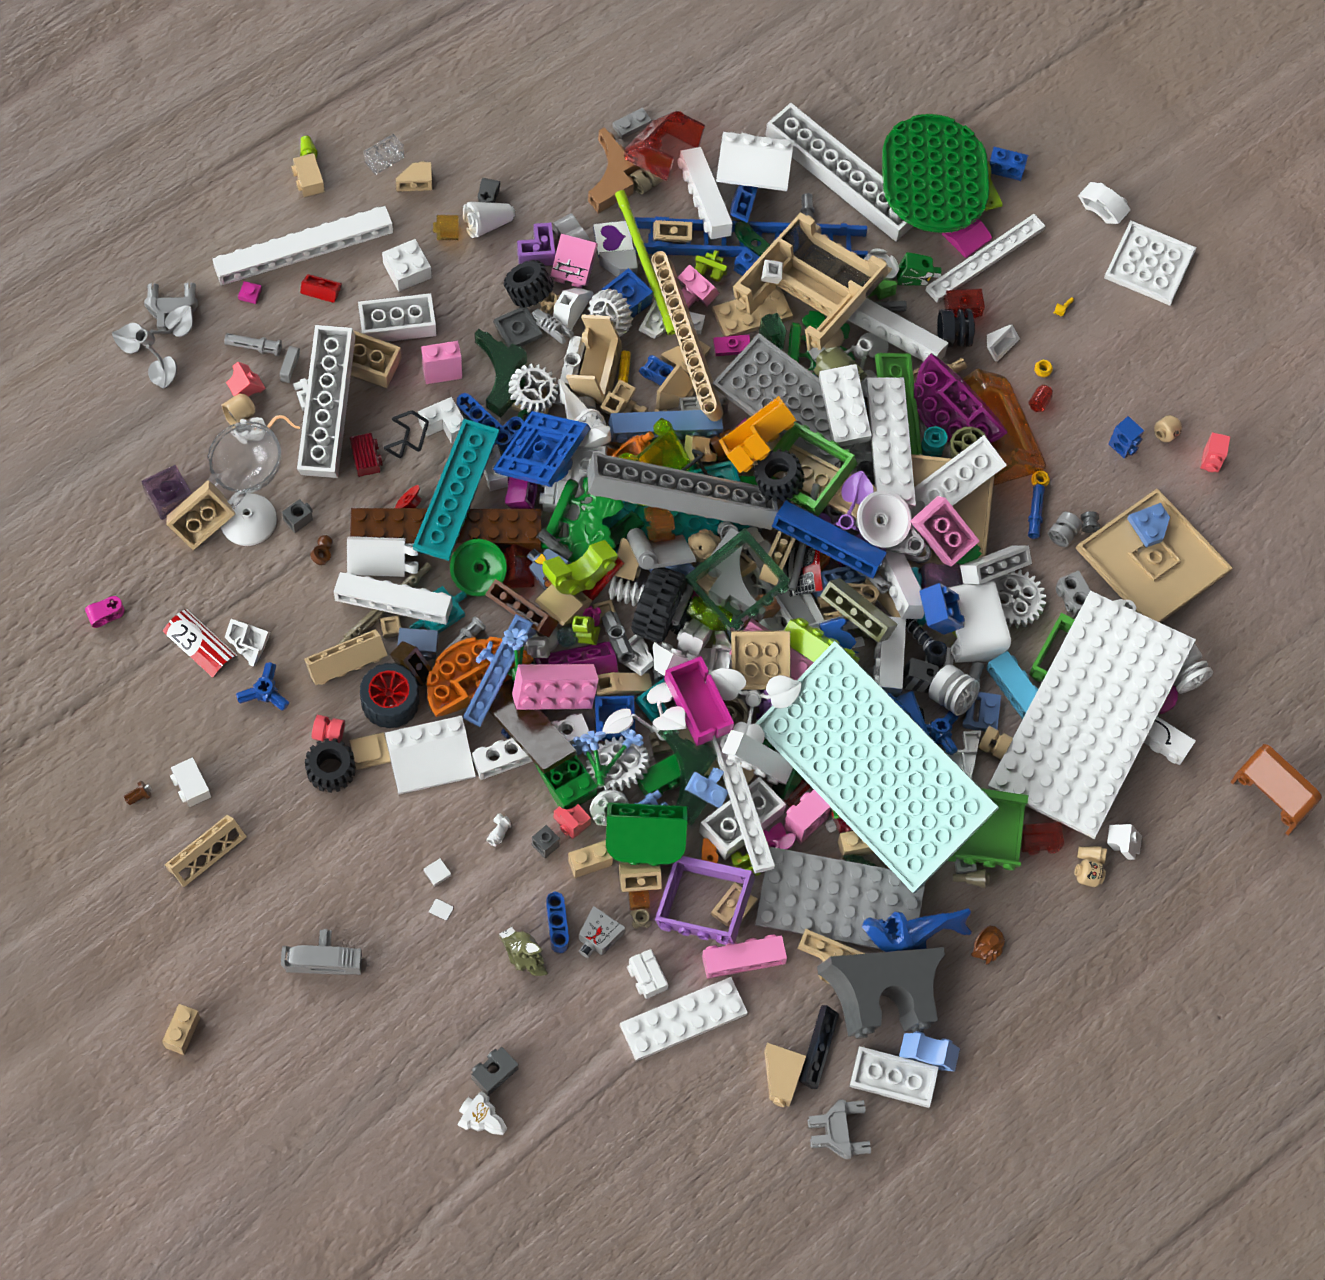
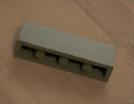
M841 578L829 581L820 595L821 598L878 643L888 640L898 625Z

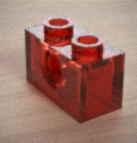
M982 289L946 290L944 297L945 309H952L956 317L958 309H962L964 313L965 309L971 308L974 318L982 317L985 309Z

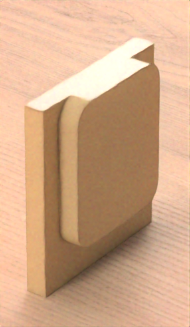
M384 733L349 740L356 770L391 762Z

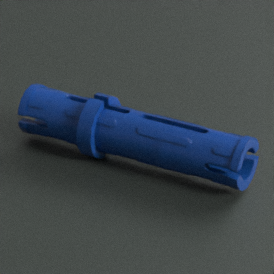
M1040 484L1033 486L1031 514L1028 517V537L1032 539L1040 537V526L1043 523L1042 509L1045 487Z

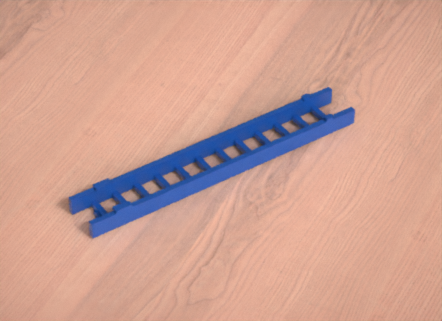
M635 217L639 229H650L648 243H644L648 254L663 251L666 255L706 256L707 252L713 254L717 250L719 251V257H737L745 248L740 240L739 246H726V237H721V246L708 245V233L704 230L703 220ZM656 220L692 222V230L704 231V245H691V241L686 244L653 241L654 222ZM732 221V232H734V226L738 221ZM748 221L753 231L762 237V233H775V240L790 224ZM797 223L786 233L793 234L794 254L799 249L797 234H802L797 228ZM841 223V225L817 224L821 226V235H828V238L832 241L833 236H846V249L848 251L855 252L862 259L867 256L868 251L851 250V236L866 237L867 226L847 225L846 223ZM757 241V246H760L761 242ZM815 248L810 249L801 259L836 261Z

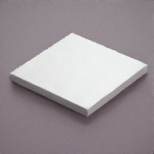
M1130 221L1104 278L1162 303L1171 305L1196 247Z

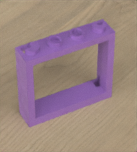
M682 856L673 863L655 921L660 929L670 932L674 930L685 936L690 934L696 935L702 940L714 939L720 944H734L755 880L754 875L750 870ZM683 871L743 884L728 932L668 919Z

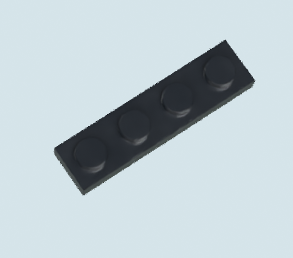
M821 1005L799 1079L801 1083L810 1089H818L839 1017V1013L827 1005Z

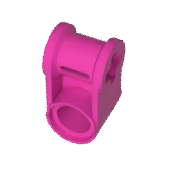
M110 596L88 605L85 608V612L91 626L98 628L108 622L121 618L124 615L125 609L120 598Z

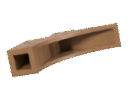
M605 127L599 130L598 141L607 156V169L600 182L588 191V202L598 214L618 203L615 196L617 191L625 190L627 197L633 194L634 181L630 175L641 168L640 156L631 149L625 152L624 147L616 142L614 135L608 132Z

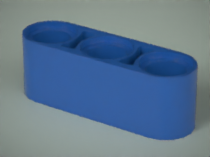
M552 892L546 899L550 944L554 952L563 953L569 946L565 901L561 893ZM557 900L561 904L555 907L550 902ZM556 919H559L563 923L559 926H556L552 922ZM561 938L565 943L558 945L554 941Z

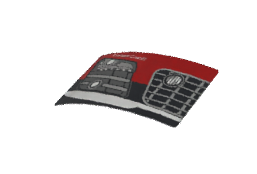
M806 546L796 591L789 589L790 597L823 590L820 551ZM798 548L792 549L787 560L788 587Z

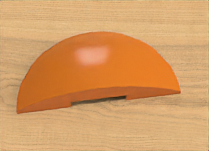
M476 637L468 638L451 645L437 657L435 665L429 671L427 677V699L436 717L451 714L469 706L491 663L488 659L477 663L476 658L484 648L486 649L490 640L493 643L491 653L495 655L502 642V638L489 637L488 639L479 640ZM524 650L522 665H529L533 658ZM507 674L503 683L509 679H512V676H509Z

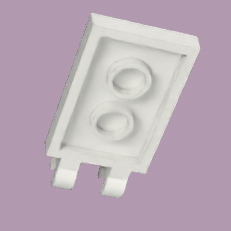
M348 537L347 572L364 576L405 577V571L416 574L418 573V562H405V554L417 556L418 551L413 550V544H405V538Z

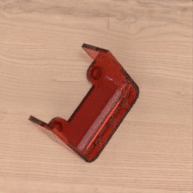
M680 111L667 114L652 121L625 148L624 158L667 181L674 157L661 150L663 145L661 139L668 133L697 148L700 145L705 125Z

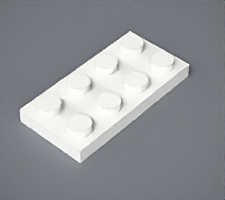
M859 1046L849 1087L929 1108L939 1067Z

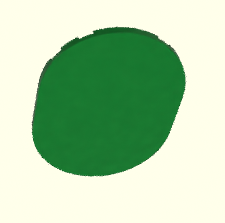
M921 114L897 123L886 136L882 149L883 191L889 206L902 220L925 231L948 233L964 229L979 219L989 199L988 159L983 143L978 140L975 133L969 127L963 126L955 122V119L947 116Z

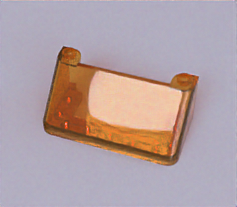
M978 368L963 378L964 382L984 401L1008 432L1000 439L990 443L1007 465L994 475L993 486L1046 469V462L1008 379L1002 375Z

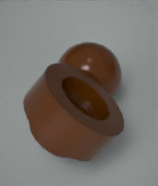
M320 536L317 541L318 546L311 551V559L317 565H325L331 558V553L328 549L331 548L333 542L330 536Z

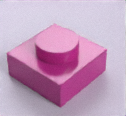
M244 281L238 299L256 304L262 290L261 285Z

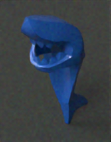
M968 908L957 912L925 916L908 921L902 912H894L886 921L869 917L863 922L862 928L872 942L885 952L927 949L926 941L942 929H952L962 935L972 934V931L966 925V920L971 914V910Z

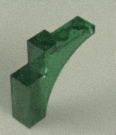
M478 329L474 333L475 343L488 355L496 374L492 391L486 398V408L501 418L516 401V399L511 400L510 398L512 393L508 391L511 388L509 382L515 371L521 369L527 363V353L522 347H517L513 343L507 348L503 342H498L488 332ZM525 379L520 381V389L526 386Z
M660 730L658 734L673 750L680 770V792L675 806H687V825H692L708 802L688 792L685 788L694 772L704 776L717 758V755L713 753L714 749L707 744H701L694 748V743L687 738L683 740L679 737L677 730Z

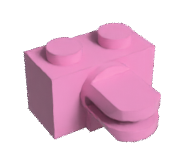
M690 264L677 277L684 286L682 292L688 308L695 301L698 302L699 300L705 306H708L719 295L715 286Z

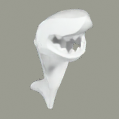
M559 379L558 395L555 397L556 401L554 403L565 405L567 419L587 423L591 428L579 446L595 448L611 441V430L609 426H606L601 413L595 409H588L569 390L563 380Z

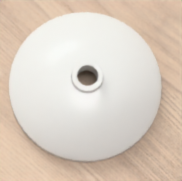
M880 490L869 494L863 499L857 512V524L862 536L869 543L877 547L888 548L901 543L909 533L911 513L906 502L898 494L887 490ZM877 518H880V524L877 522Z
M252 493L241 494L228 501L235 515L221 526V530L227 539L238 545L252 546L265 541L271 536L276 527L277 516L270 501L263 496Z

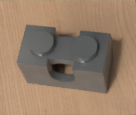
M503 1047L498 1050H492L484 1064L480 1062L472 1069L471 1079L487 1096L491 1095L518 1070V1063ZM496 1066L499 1071L492 1074L488 1071V1068Z

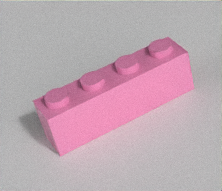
M772 934L764 937L765 939L757 940L756 938H750L745 940L744 943L737 944L735 942L734 944L728 943L723 947L716 945L707 947L702 953L707 979L786 964L787 956L782 935L776 936Z

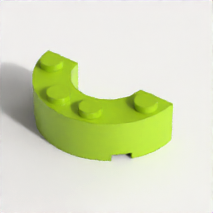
M606 540L590 545L585 554L571 564L566 565L560 556L543 561L542 569L544 575L560 593L576 595L586 589H592L608 571L612 570L615 567L618 554Z

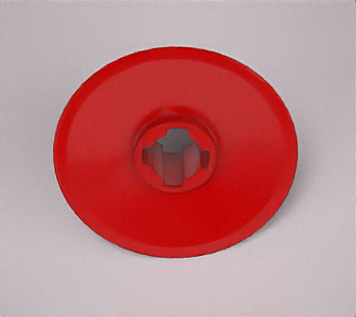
M415 485L405 492L396 503L395 508H416L422 500L418 495L420 491L419 485Z

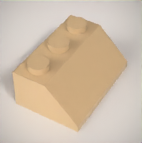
M208 480L167 515V526L194 550L231 519L235 512L222 492Z

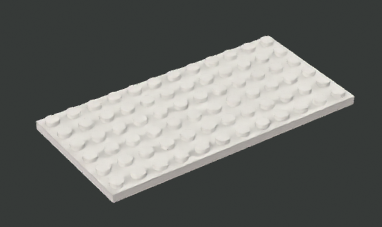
M1090 591L1018 727L1009 748L997 767L988 788L1029 795L1028 803L1025 806L1095 839L1196 639Z

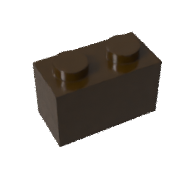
M402 641L392 651L390 656L396 664L410 670L416 678L417 684L423 686L432 668L416 646Z

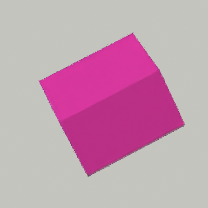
M979 219L959 231L942 233L965 258H968L992 240V236Z

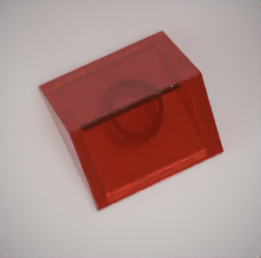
M516 544L502 549L501 551L507 562V573L503 583L510 588L535 587L534 576L529 568L533 562L527 558L531 550Z

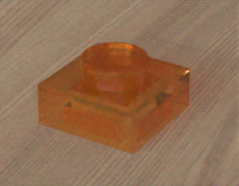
M649 890L628 892L630 910L650 909Z

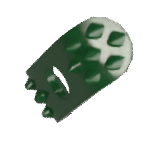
M740 220L735 224L734 232L737 238L758 256H761L771 245L754 232L748 222ZM757 240L761 242V245L753 246L751 242Z

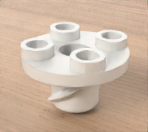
M604 790L593 799L590 805V814L597 825H607L608 802L629 803L623 793L616 790Z

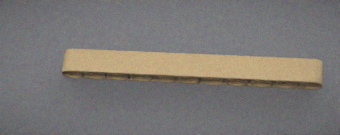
M663 251L656 252L652 256V264L701 410L709 420L718 421L723 416V409L716 389L712 385L713 380L674 265Z

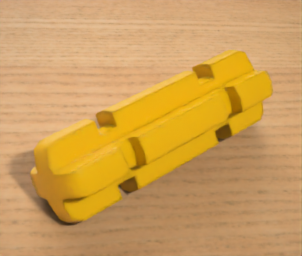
M624 350L621 352L618 381L620 379L628 383L630 351Z

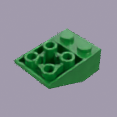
M577 755L545 774L535 764L554 801L561 808L566 810L572 809L577 804L582 805L597 796L598 786Z

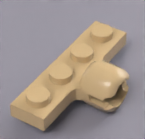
M805 929L797 948L820 958L822 962L831 956L865 954L808 929ZM818 975L822 981L828 983L823 977Z

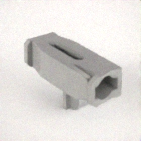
M323 929L319 933L318 946H282L281 966L286 969V972L361 975L362 950L360 948L332 947V931Z

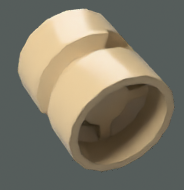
M989 726L978 748L987 753L992 751L993 756L1002 760L1013 737L1005 733L1000 735L999 730ZM993 739L997 740L996 745L991 743Z

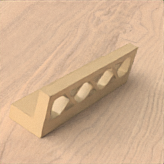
M226 815L167 862L165 866L174 874L180 884L185 887L247 836L232 817ZM235 828L239 836L234 840H227L228 833ZM216 842H221V850L218 853H213V845ZM207 855L206 862L203 865H196L197 857ZM185 867L191 868L190 875L183 880L179 872Z

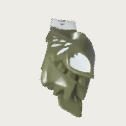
M512 927L499 934L508 953L510 963L514 964L516 970L524 971L527 969L534 976L548 974L543 966L544 961L541 955L543 950L538 946L533 936L523 931L516 932Z

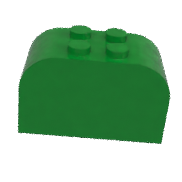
M608 802L606 849L612 858L620 862H629L631 865L649 863L651 866H659L660 864L674 863L683 856L686 849L687 806Z

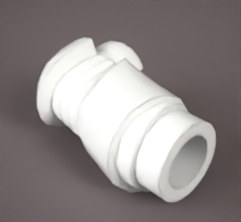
M498 814L494 818V823L498 825L487 838L488 843L494 847L503 841L508 828H511V821L502 814Z

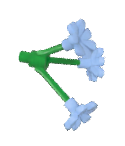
M514 628L512 633L509 630L504 632L503 643L512 647L515 654V666L510 668L508 675L512 676L513 680H515L518 665H522L524 645H526L528 638H532L536 634L535 629L532 630L531 628L527 636L525 629L519 632L517 628ZM491 640L486 649L484 648L479 656H477V663L488 659L490 662L492 661L494 654L491 653L493 647Z
M629 728L621 732L626 739L608 766L600 764L598 754V742L605 737V732L598 731L594 733V731H588V735L583 734L580 738L576 736L573 738L575 743L572 746L576 749L577 755L583 752L588 757L595 772L597 786H604L607 774L625 749H628L631 744L638 746L644 744L642 741L643 737L640 734L636 735V732ZM591 750L594 752L595 761L591 755Z

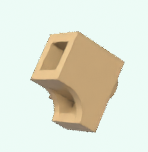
M686 435L683 457L690 459L689 462L695 459L692 454L693 449L705 454L700 459L705 462L716 461L717 454L710 450V438Z

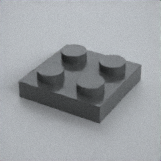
M526 306L493 319V323L509 351L542 338V332Z

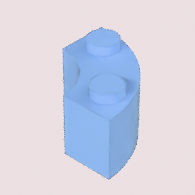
M916 1031L914 1033H904L899 1057L932 1064L939 1067L938 1070L955 1072L960 1048L955 1046L953 1041L949 1039L937 1040L925 1036L923 1032Z

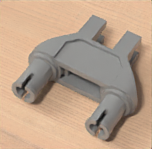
M190 282V287L189 283H185L184 297L158 298L159 285L153 283V287L152 283L147 285L148 292L144 305L151 315L157 319L158 331L166 330L165 319L173 310L181 306H191L193 313L198 306V300L195 297V283Z
M839 1099L826 1115L809 1116L807 1120L808 1128L825 1127L826 1135L811 1136V1148L828 1147L845 1159H851L853 1155L871 1154L870 1141L852 1143L849 1140L847 1114L865 1113L864 1100L846 1102L844 1099Z

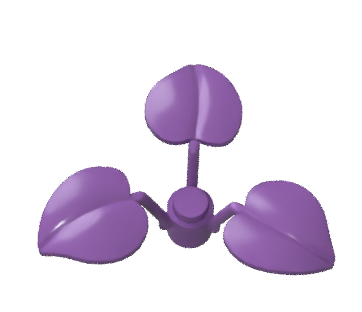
M863 471L854 473L843 484L842 498L847 502H852V505L847 514L842 515L837 523H833L834 526H840L845 530L852 528L860 532L859 528L855 526L856 520L851 513L856 503L860 505L866 496L874 492L872 483ZM821 512V514L817 516L829 523H832L830 516L825 513ZM860 532V534H858V535L856 536V537H858V538L864 540L865 542L869 543V542L862 536L861 532ZM877 547L886 552V548Z

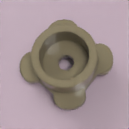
M649 909L632 910L633 928L638 929L643 926L649 928L652 922L649 918L651 912Z

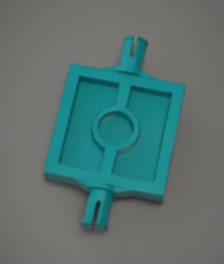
M443 586L434 591L435 593L443 592L452 596ZM462 591L456 596H452L453 605L447 625L418 619L417 622L409 626L410 629L424 627L427 630H436L438 634L465 617V612L458 603L467 598L466 593Z

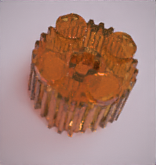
M650 506L644 508L645 519L647 522L649 521V526L646 527L649 540L659 542L675 539L674 533H671V530H675L671 511Z

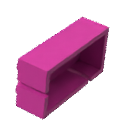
M702 656L665 670L664 678L677 706L685 710L686 725L696 746L713 740L714 735L716 738L729 734L734 727V721L711 675H708L709 671Z

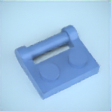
M979 692L976 700H980L978 722L973 720L974 701L972 706L966 711L963 727L985 732L989 726L997 729L1001 695Z

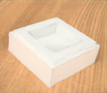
M441 859L436 860L423 869L434 887L451 877V873Z

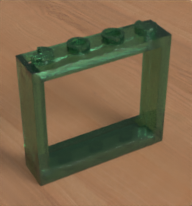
M746 528L685 576L687 583L730 633L733 630L738 631L745 624L744 621L757 616L760 608L764 605L765 607L769 606L775 600L774 597L779 593L781 595L784 594L790 585V579ZM747 543L780 583L734 621L730 622L697 582L743 544Z

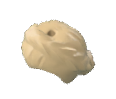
M703 529L688 538V545L696 561L706 563L722 540L719 536L714 535L711 530Z

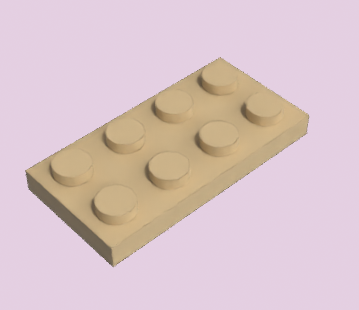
M776 287L751 316L747 312L745 303L743 304L737 299L713 306L712 308L724 337L743 335L776 325L778 317H780L782 322L793 319V314L780 287Z

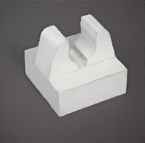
M547 637L528 638L527 653L532 658L549 657Z

